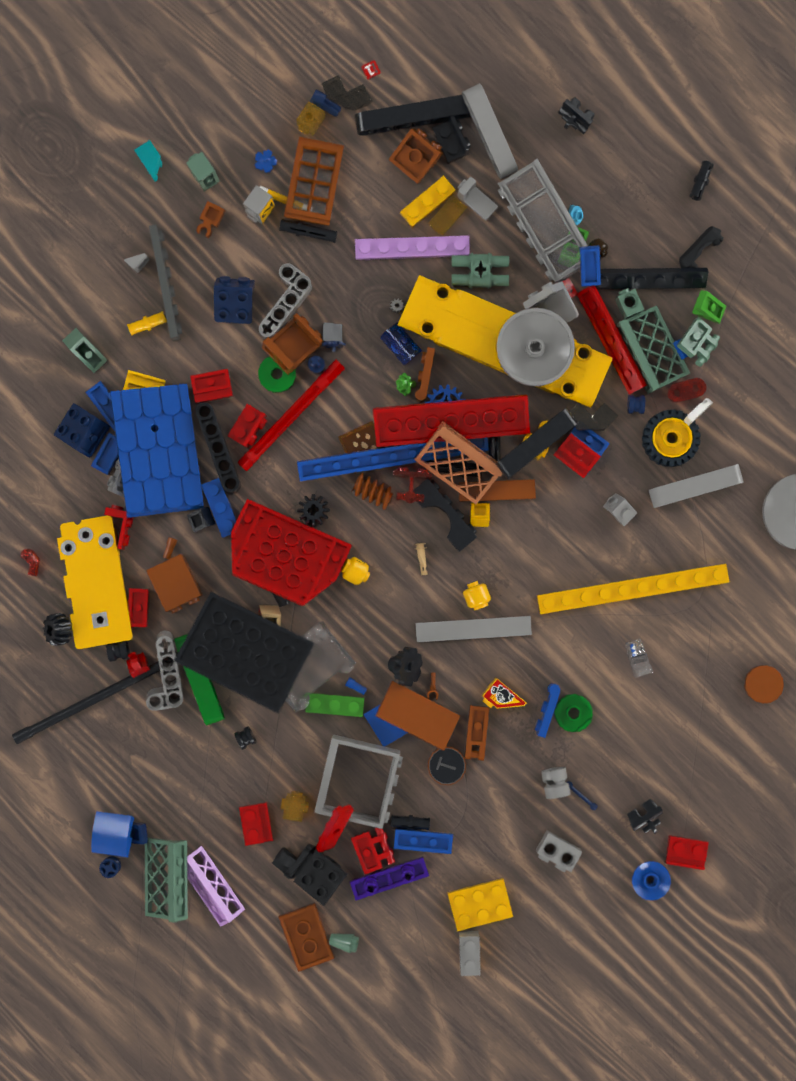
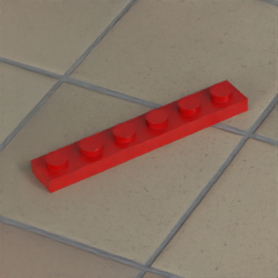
M588 286L577 293L608 356L613 357L612 363L628 394H633L647 386L596 286Z

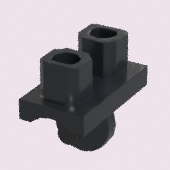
M576 97L571 100L566 99L558 111L562 119L566 121L564 128L568 129L572 126L575 130L578 129L582 134H585L592 124L595 114L588 109L585 112L579 109L581 103Z
M651 799L642 804L647 812L644 816L641 817L636 809L627 814L631 822L630 826L634 832L648 824L642 828L644 833L650 830L654 834L658 833L655 827L661 824L659 819L653 822L652 820L663 814V810L660 805L657 807Z

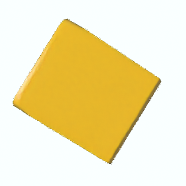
M471 503L470 524L476 527H489L490 503Z

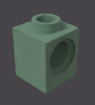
M629 288L622 290L615 299L624 320L645 310L636 289L631 291ZM631 299L633 307H627L624 300Z

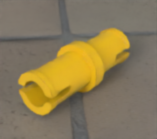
M161 311L149 317L143 316V319L127 324L132 336L145 330L150 331L155 326L167 323L164 312Z

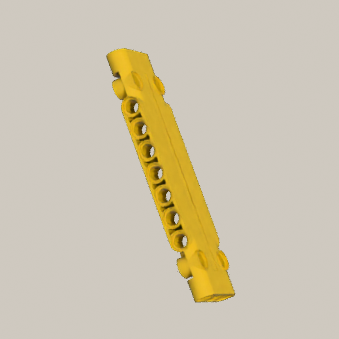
M419 275L398 326L417 333L425 339H431L435 344L506 374L498 360L497 339L505 322L516 313L463 290L451 289L447 284H440ZM440 290H445L448 296L440 298L437 293ZM430 325L433 330L430 333H425L422 327ZM574 339V357L567 371L550 384L534 387L552 394L557 393L565 399H571L591 408L613 357L591 349L587 344L577 343V340ZM585 350L588 354L587 358L579 357L578 351ZM564 385H570L573 389L572 393H565L563 390Z

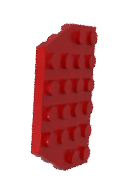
M247 499L231 531L232 575L300 606H305L337 580L352 545Z

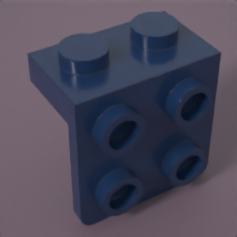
M221 276L216 279L214 284V320L216 322L250 324L252 322V294L255 288V280H250L247 277L231 279L228 276Z

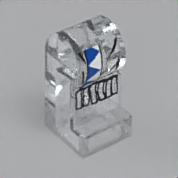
M639 638L625 643L634 677L638 678L653 673L642 640Z

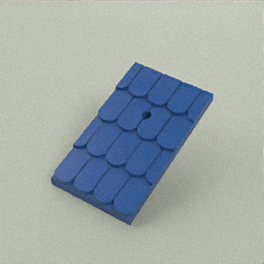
M179 384L110 391L127 518L204 508L188 385Z

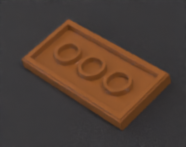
M391 681L375 715L442 751L445 750L460 718V715L394 681Z

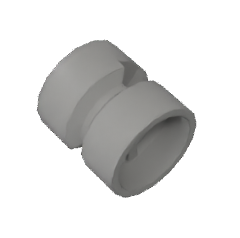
M554 767L541 771L542 780L546 783L544 787L546 799L570 795L569 784L565 782L567 779L566 767Z

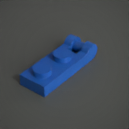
M551 683L547 687L549 696L547 701H543L541 707L543 714L541 720H537L534 729L537 731L536 734L543 738L546 737L561 691L560 687L555 683Z

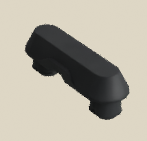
M713 226L709 227L679 258L680 268H697L698 264L694 261L701 255L702 250L711 243L714 246H718L721 244L720 242H723L724 237L721 235V230Z

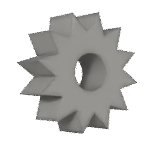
M394 298V301H391L392 304L390 306L392 307L390 309H393V312L400 313V310L403 311L405 307L403 306L404 302L402 300L399 301V298L397 300Z

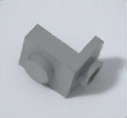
M617 493L611 496L603 505L624 527L637 514L629 502Z

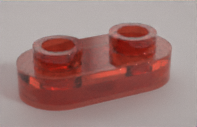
M700 378L675 383L669 387L668 397L675 403L698 398L706 392V383ZM693 385L698 386L697 392L693 391ZM675 390L680 392L679 397L674 395Z

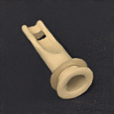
M426 543L414 544L417 546L415 549H417L421 575H428L424 549L427 548L424 547Z

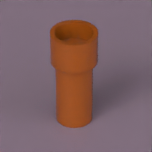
M168 537L163 558H171L174 546H176L178 540Z

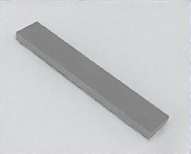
M531 616L416 623L417 642L532 635Z

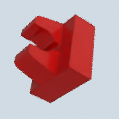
M134 651L128 654L130 659L126 660L132 678L150 670L147 657L143 652L137 654Z

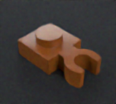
M207 201L199 217L204 222L198 225L197 233L200 234L202 229H207L205 236L209 238L212 234L211 227L218 228L225 209Z

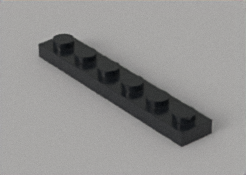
M708 268L600 269L601 285L595 286L597 289L706 288Z

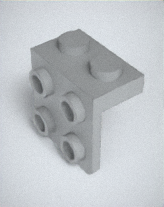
M562 281L556 284H552V282L545 284L541 287L542 291L531 293L528 295L529 299L523 302L525 309L537 306V308L550 310L559 315L566 323L577 318L579 315Z

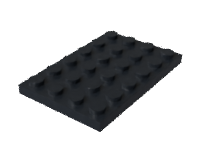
M210 592L174 661L279 714L315 643Z

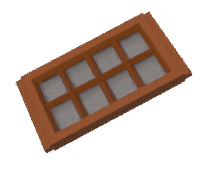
M299 137L285 208V218L329 226L344 145Z

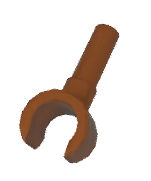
M431 673V685L427 691L428 699L431 692L436 693V700L439 696L435 685L436 673Z

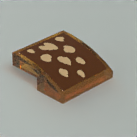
M373 421L338 436L345 453L382 448L376 447Z

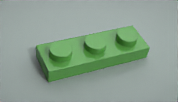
M307 692L305 712L363 717L364 697Z

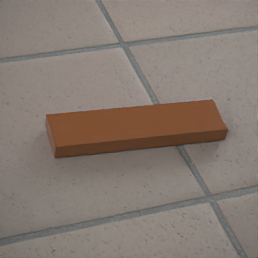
M535 479L495 481L479 501L536 499ZM479 486L468 487V492L475 498L479 494L480 488ZM459 493V502L470 501Z

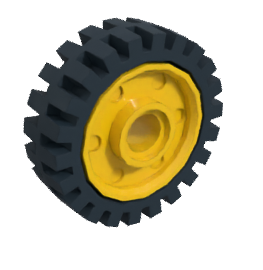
M665 410L654 415L647 422L642 432V446L645 449L646 455L656 464L664 467H676L688 462L698 451L701 441V435L698 431L699 427L695 424L696 421L694 420L688 426L684 422L688 414L680 410ZM668 434H673V435H674V437H675V442H674V443H669V442H668V440H667V435H668Z

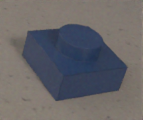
M133 822L130 833L133 844L143 845L148 843L145 823Z

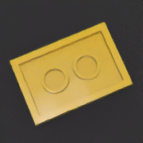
M503 878L447 892L457 931L513 917Z

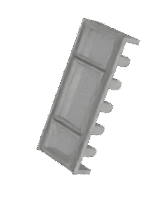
M537 158L529 165L498 183L500 189L497 191L503 200L505 198L508 200L510 205L507 208L512 216L516 214L519 219L517 225L521 232L526 231L528 235L526 241L531 249L535 247L538 254L535 256L540 265L545 264L548 269L545 271L550 282L554 280L555 283H558L580 270V247L588 245Z

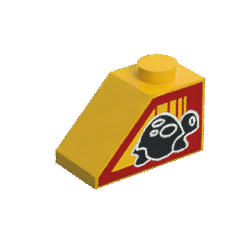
M496 677L481 694L484 697L483 702L490 708L493 706L498 709L526 705L523 699Z

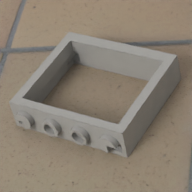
M333 734L314 813L332 817V811L336 807L325 805L338 745L351 746L393 756L379 817L353 811L348 820L382 829L383 824L388 823L390 812L386 811L388 805H392L394 794L391 793L392 786L396 787L399 775H395L397 767L401 768L403 757L400 756V750Z

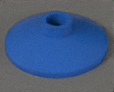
M647 861L635 869L632 876V885L635 892L641 898L658 900L669 891L671 877L668 870L662 864L655 861ZM649 876L653 877V881L651 883L647 882V878Z

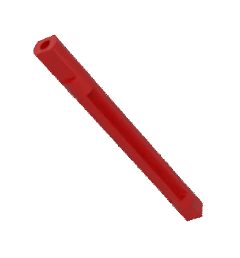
M335 359L237 463L247 472L322 391L338 377L345 367Z

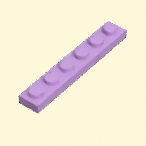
M469 236L355 239L356 260L469 255Z

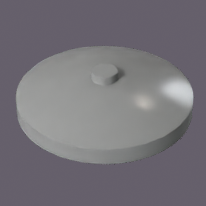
M529 308L517 312L505 322L499 333L496 349L499 363L509 377L523 385L543 386L556 381L567 371L574 357L575 343L570 327L559 315L547 309Z
M796 474L784 477L776 482L768 491L762 508L763 521L771 537L782 546L796 550Z

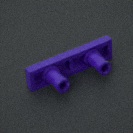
M422 856L350 880V885L355 900H359L428 877L429 873Z

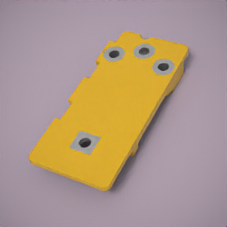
M106 515L81 520V523L78 525L74 521L61 524L62 537L57 538L60 560H65L67 576H63L67 598H71L74 614H70L75 647L77 649H84L131 640L133 634L128 611V600L119 556L120 551L117 549V529L114 528L113 518ZM85 531L89 532V537L87 539L83 538V533ZM109 538L110 542L106 545L105 540ZM69 545L72 546V550H71V551H68V546H69ZM99 616H102L104 618V622L102 624H99L97 622V618Z

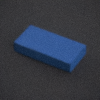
M599 245L580 247L581 286L601 285Z
M108 433L91 464L93 468L106 475L110 474L119 458L115 435Z

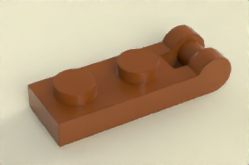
M427 347V352L422 354L421 363L424 364L423 371L419 370L417 381L421 382V386L415 393V399L419 403L426 400L435 348Z
M470 705L465 759L478 758V760L484 761L489 707ZM472 745H479V751L472 750Z

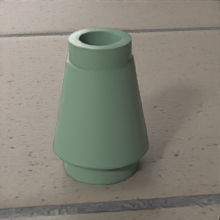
M332 933L329 945L348 953H356L359 937L355 936V934Z

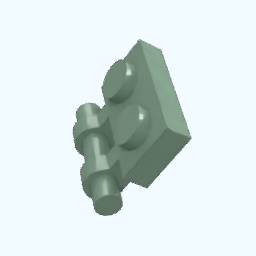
M697 317L681 338L677 347L690 358L697 355L698 359L695 364L701 367L710 358L712 350H715L718 346L720 337L716 334L713 336L709 335L712 328L700 317ZM703 343L706 346L704 349L701 347Z

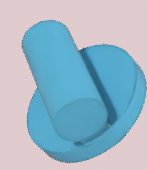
M570 205L568 212L575 224L579 225L583 219L582 209L579 206Z

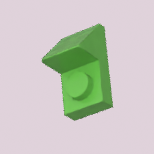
M701 290L692 313L720 324L726 305L708 291Z

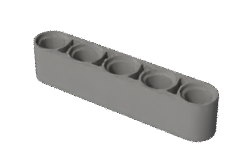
M479 83L462 91L463 99L498 177L503 179L517 172L518 166L482 85Z
M739 464L649 489L648 491L653 508L744 483Z

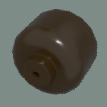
M599 238L594 239L589 246L599 245L600 258L606 257L608 245Z

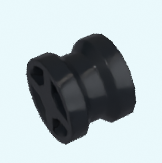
M249 726L245 727L241 732L237 731L234 733L242 750L246 749L249 744L257 743Z

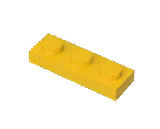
M442 176L401 210L400 214L413 228L454 194L456 189L445 176Z

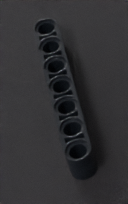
M457 95L359 112L355 114L357 134L366 136L442 123L450 120V117L453 115L456 120L472 117L463 96Z

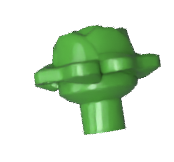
M402 373L396 381V388L404 396H407L411 393V388L416 387V382L411 380V377L406 373Z

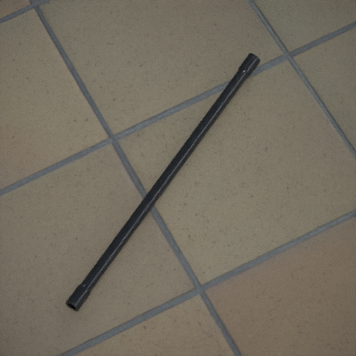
M166 657L163 659V661L166 663H170L173 661V659L171 657ZM159 661L150 665L149 671L135 678H132L130 675L31 726L12 734L15 743L19 744L66 718L159 672Z

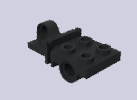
M311 844L305 847L298 858L286 848H282L272 864L281 870L286 878L293 879L296 877L293 882L324 906L347 876V873L332 858L325 856L321 852L319 853L317 850L313 852L316 847Z

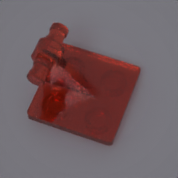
M397 467V470H393V477L410 478L409 491L407 493L397 492V500H403L406 503H414V501L424 502V494L418 495L413 492L414 479L426 480L428 478L431 480L432 473H428L427 469H417V472H409V468Z

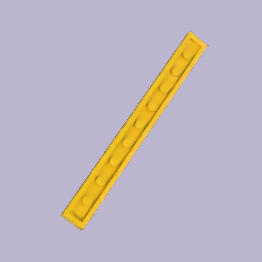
M720 564L537 595L540 614L729 583L727 565Z

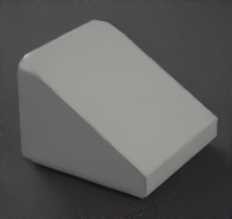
M143 253L127 258L124 261L136 273H139L149 262V257Z

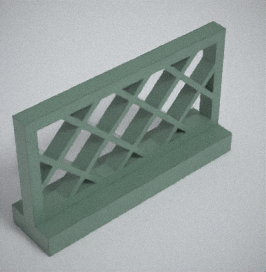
M657 305L616 324L647 384L644 387L647 395L690 374L684 359L681 360L673 345L675 341ZM649 313H654L657 319L655 324L646 321ZM632 321L641 323L639 332L632 330L629 323ZM644 325L654 328L651 337L642 333ZM657 330L663 331L665 335L664 341L654 338ZM640 337L650 340L647 349L640 346ZM653 342L662 345L660 354L651 351ZM665 346L672 349V358L663 355ZM649 354L658 357L656 366L649 364L647 360ZM661 359L671 362L668 371L659 368ZM673 365H680L683 373L679 375L672 373ZM658 371L667 374L665 382L660 384L656 378Z
M148 838V843H145V916L168 919V922L188 919L187 840L174 841ZM151 843L157 848L155 853L152 851ZM166 845H168V855L164 850ZM159 854H161V856L164 859V862L162 864L157 859ZM152 863L157 867L155 873L152 870ZM166 865H168V874L164 869ZM160 873L164 878L162 884L157 878ZM153 882H154V884L156 885V887L158 888V889L155 891V893H154V891L152 890V883H153ZM167 884H168V893H167L166 890L164 889V887H165ZM160 893L165 899L162 903L157 897ZM153 901L158 908L155 912L152 911ZM167 903H168V913H167L166 909L164 908Z

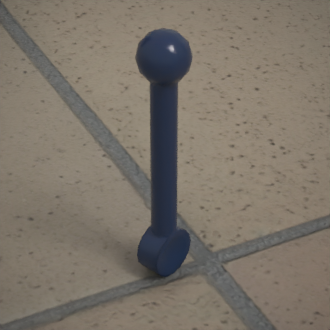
M567 781L569 789L590 805L591 810L597 809L596 803H592L573 787L572 782Z

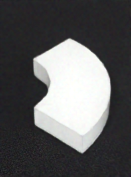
M706 398L686 416L684 422L689 426L713 402Z

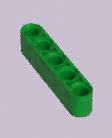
M188 634L174 638L178 652ZM184 667L205 725L224 720V713L212 680Z

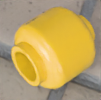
M357 557L347 558L341 569L343 579L354 585H359L362 582L365 583L370 576L368 564Z
M478 581L467 584L468 589L463 591L467 606L473 608L474 611L488 606L491 596L486 584H479Z

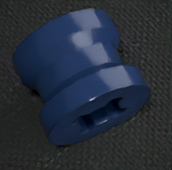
M628 395V414L634 412L644 414L645 395H640L639 397Z
M114 856L105 858L99 866V871L105 878H112L121 870V862Z

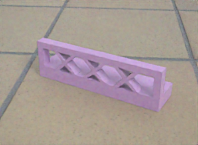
M202 846L187 856V879L220 927L230 923L245 908ZM198 853L203 858V865L197 864L193 858ZM206 870L212 871L214 881L207 879ZM217 886L223 887L225 897L218 895ZM228 902L234 903L238 909L233 914L228 909Z

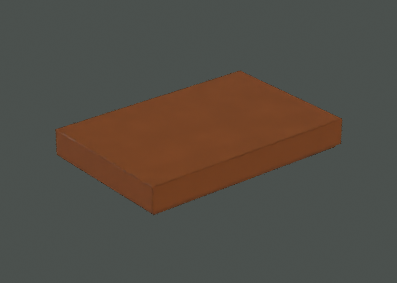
M315 903L278 917L298 972L335 958Z

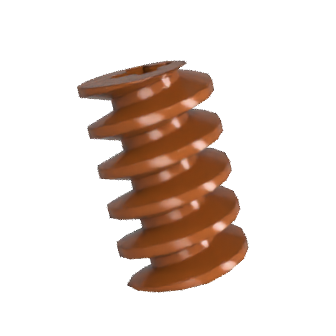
M361 473L351 492L355 490L356 497L362 493V500L369 497V503L376 500L375 506L377 507L383 503L382 509L385 510L393 496L391 486L385 490V483H382L378 487V480L370 483L371 477L368 476L364 480V473Z

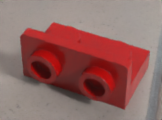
M246 404L227 436L246 448L249 445L253 446L258 438L256 436L258 430H263L267 424V415Z

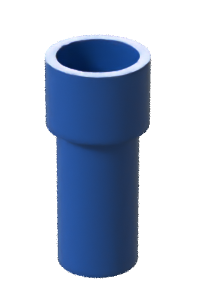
M349 677L345 686L364 695L367 688Z

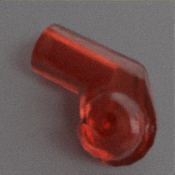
M31 549L22 550L21 558L29 564L28 575L37 576L40 564L39 557Z

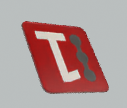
M375 60L362 66L367 79L381 73Z

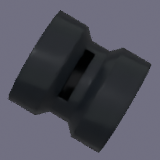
M128 642L106 644L108 660L112 662L118 658L129 659L128 654H130Z

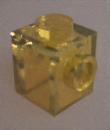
M308 101L296 119L298 129L306 135L309 133L313 136L325 119V111Z
M291 791V794L287 793L286 798H282L281 809L284 810L283 819L302 822L303 815L308 813L309 802H306V796H302V792Z

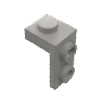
M470 176L467 181L464 179L457 187L459 189L457 197L486 221L498 208V205L475 187L476 180Z

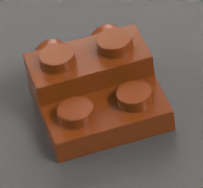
M420 128L417 130L410 129L388 159L417 184L422 181L430 168H433L443 155V152L440 150L442 146L434 140L430 142L426 139L427 134Z

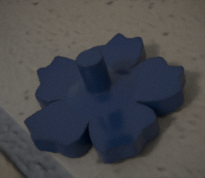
M326 341L322 343V346H326V348L332 347V352H336V347L343 348L346 346V343Z

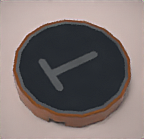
M446 746L444 751L440 749L435 750L428 759L429 774L434 781L441 785L457 783L462 779L466 770L464 756L454 747Z

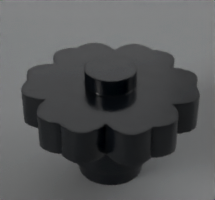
M404 647L403 651H399L396 656H392L389 659L388 669L394 674V678L398 680L399 685L412 686L413 682L418 681L421 675L420 668L423 664L422 656L418 653L417 648Z

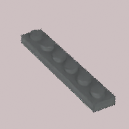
M156 224L150 225L149 230L170 338L173 341L181 340L180 334H183L180 322L177 323L176 318L179 315L178 306L173 302L175 290L174 286H170L169 282L172 274L170 267L166 266L165 261L168 260V253L162 245V241H165L164 233Z

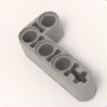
M290 263L283 264L279 269L281 280L289 287L259 325V332L263 339L272 338L280 331L312 291L309 277ZM286 270L293 271V275L289 278L284 277L283 273ZM305 281L308 283V287L306 289H299V283ZM294 296L297 298L296 302L292 305L286 302L287 298ZM282 311L285 313L284 318L276 319L275 314ZM271 327L272 332H271V333H269V332L266 333L265 330H264V328H268V329H269V328Z
M165 630L159 632L156 637V649L163 687L150 689L146 698L147 707L153 711L175 708L183 702V688L179 665L174 661L177 656L173 634ZM162 639H166V641L168 642L167 649L165 650L164 642L162 641ZM165 657H171L173 661L170 663H166L163 661V659ZM169 675H173L176 677V679L174 681H169L166 679V677ZM176 693L179 697L172 699L169 695ZM156 696L159 697L160 700L158 702H153L150 700V698Z

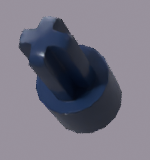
M316 89L308 104L317 110L321 108L337 117L341 107L327 99L326 94Z
M320 356L311 357L308 361L309 370L317 375L324 372L326 365L323 358Z

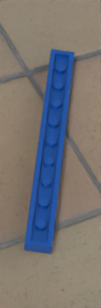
M488 438L468 439L481 450L489 451ZM446 441L434 442L435 448L446 447ZM427 443L388 446L297 461L300 481L416 463V456ZM458 449L449 450L450 457L461 455V451ZM447 450L435 452L436 459L448 457ZM433 452L425 453L421 459L423 461L434 460Z

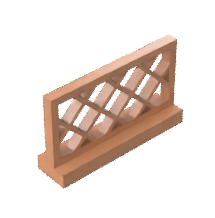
M443 421L415 458L416 462L474 504L479 502L495 480L502 475V472L495 465L498 461ZM438 436L446 441V447L435 448L434 441ZM458 449L461 451L462 458L450 459L449 450ZM447 450L448 460L437 461L435 452ZM433 452L435 462L426 463L421 459L425 453ZM462 461L463 471L452 472L451 463ZM464 461H475L477 469L466 471ZM449 463L450 473L441 474L438 472L437 465ZM488 471L493 475L489 481L481 482L480 472ZM478 473L479 482L467 484L466 474ZM464 475L465 484L456 485L453 482V476ZM479 486V494L474 498L469 494L468 487Z

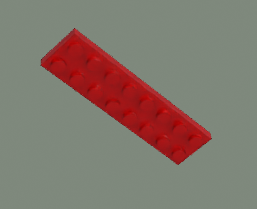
M527 394L373 408L376 447L427 443L437 431L442 421L466 439L530 434ZM438 436L434 442H442L445 440L442 437Z

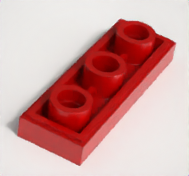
M351 805L338 806L332 811L333 815L326 823V828L319 836V841L316 845L319 853L335 847L354 811Z

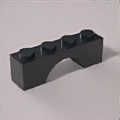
M427 478L410 492V495L422 509L437 507L447 514L450 520V532L447 539L460 552L477 538L475 535L477 531L471 524L467 525L463 521L465 517L459 509L454 510L450 504L453 502L446 494L441 495L438 491L440 489L439 485L434 480L430 481Z

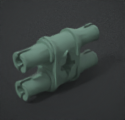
M490 253L452 255V267H469L470 273L452 274L451 286H468L470 289L473 287H487V289H490L492 286H509V275H492L490 273L492 267H509V256H492ZM480 264H481L482 270H485V271H483V273H482V275H481V278H480L479 272H478V271H475V270H478V267H479Z

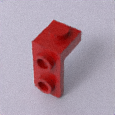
M112 505L111 508L106 507L104 515L123 519L117 549L124 550L125 546L129 544L130 535L127 534L128 529L132 527L133 517L127 518L126 511H123L122 506Z

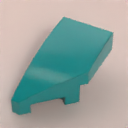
M148 140L134 151L156 182L158 180L157 173L159 167H162L163 163L160 159V154L152 142Z

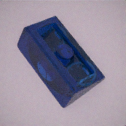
M398 322L387 329L380 337L404 366L422 352L406 331L398 326Z

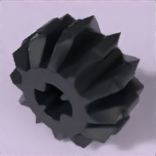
M312 494L311 501L305 496L304 499L307 503L299 502L304 509H297V512L304 513L299 517L300 520L307 517L305 525H308L310 520H312V526L316 527V520L322 525L323 521L320 518H329L323 513L330 512V509L323 508L328 504L327 501L320 504L323 499L322 496H319L317 501H315L316 496ZM313 505L319 508V512H316L314 516H312L311 512L309 513V509H312Z
M65 613L51 614L43 622V635L46 636V642H49L50 645H65L72 638V623L69 622L70 618Z

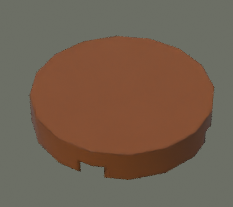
M759 665L747 673L744 686L746 693L751 699L764 704L771 703L779 698L782 694L784 683L780 672L774 667Z

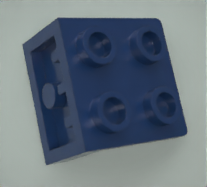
M73 403L54 432V436L91 458L109 430L110 425Z

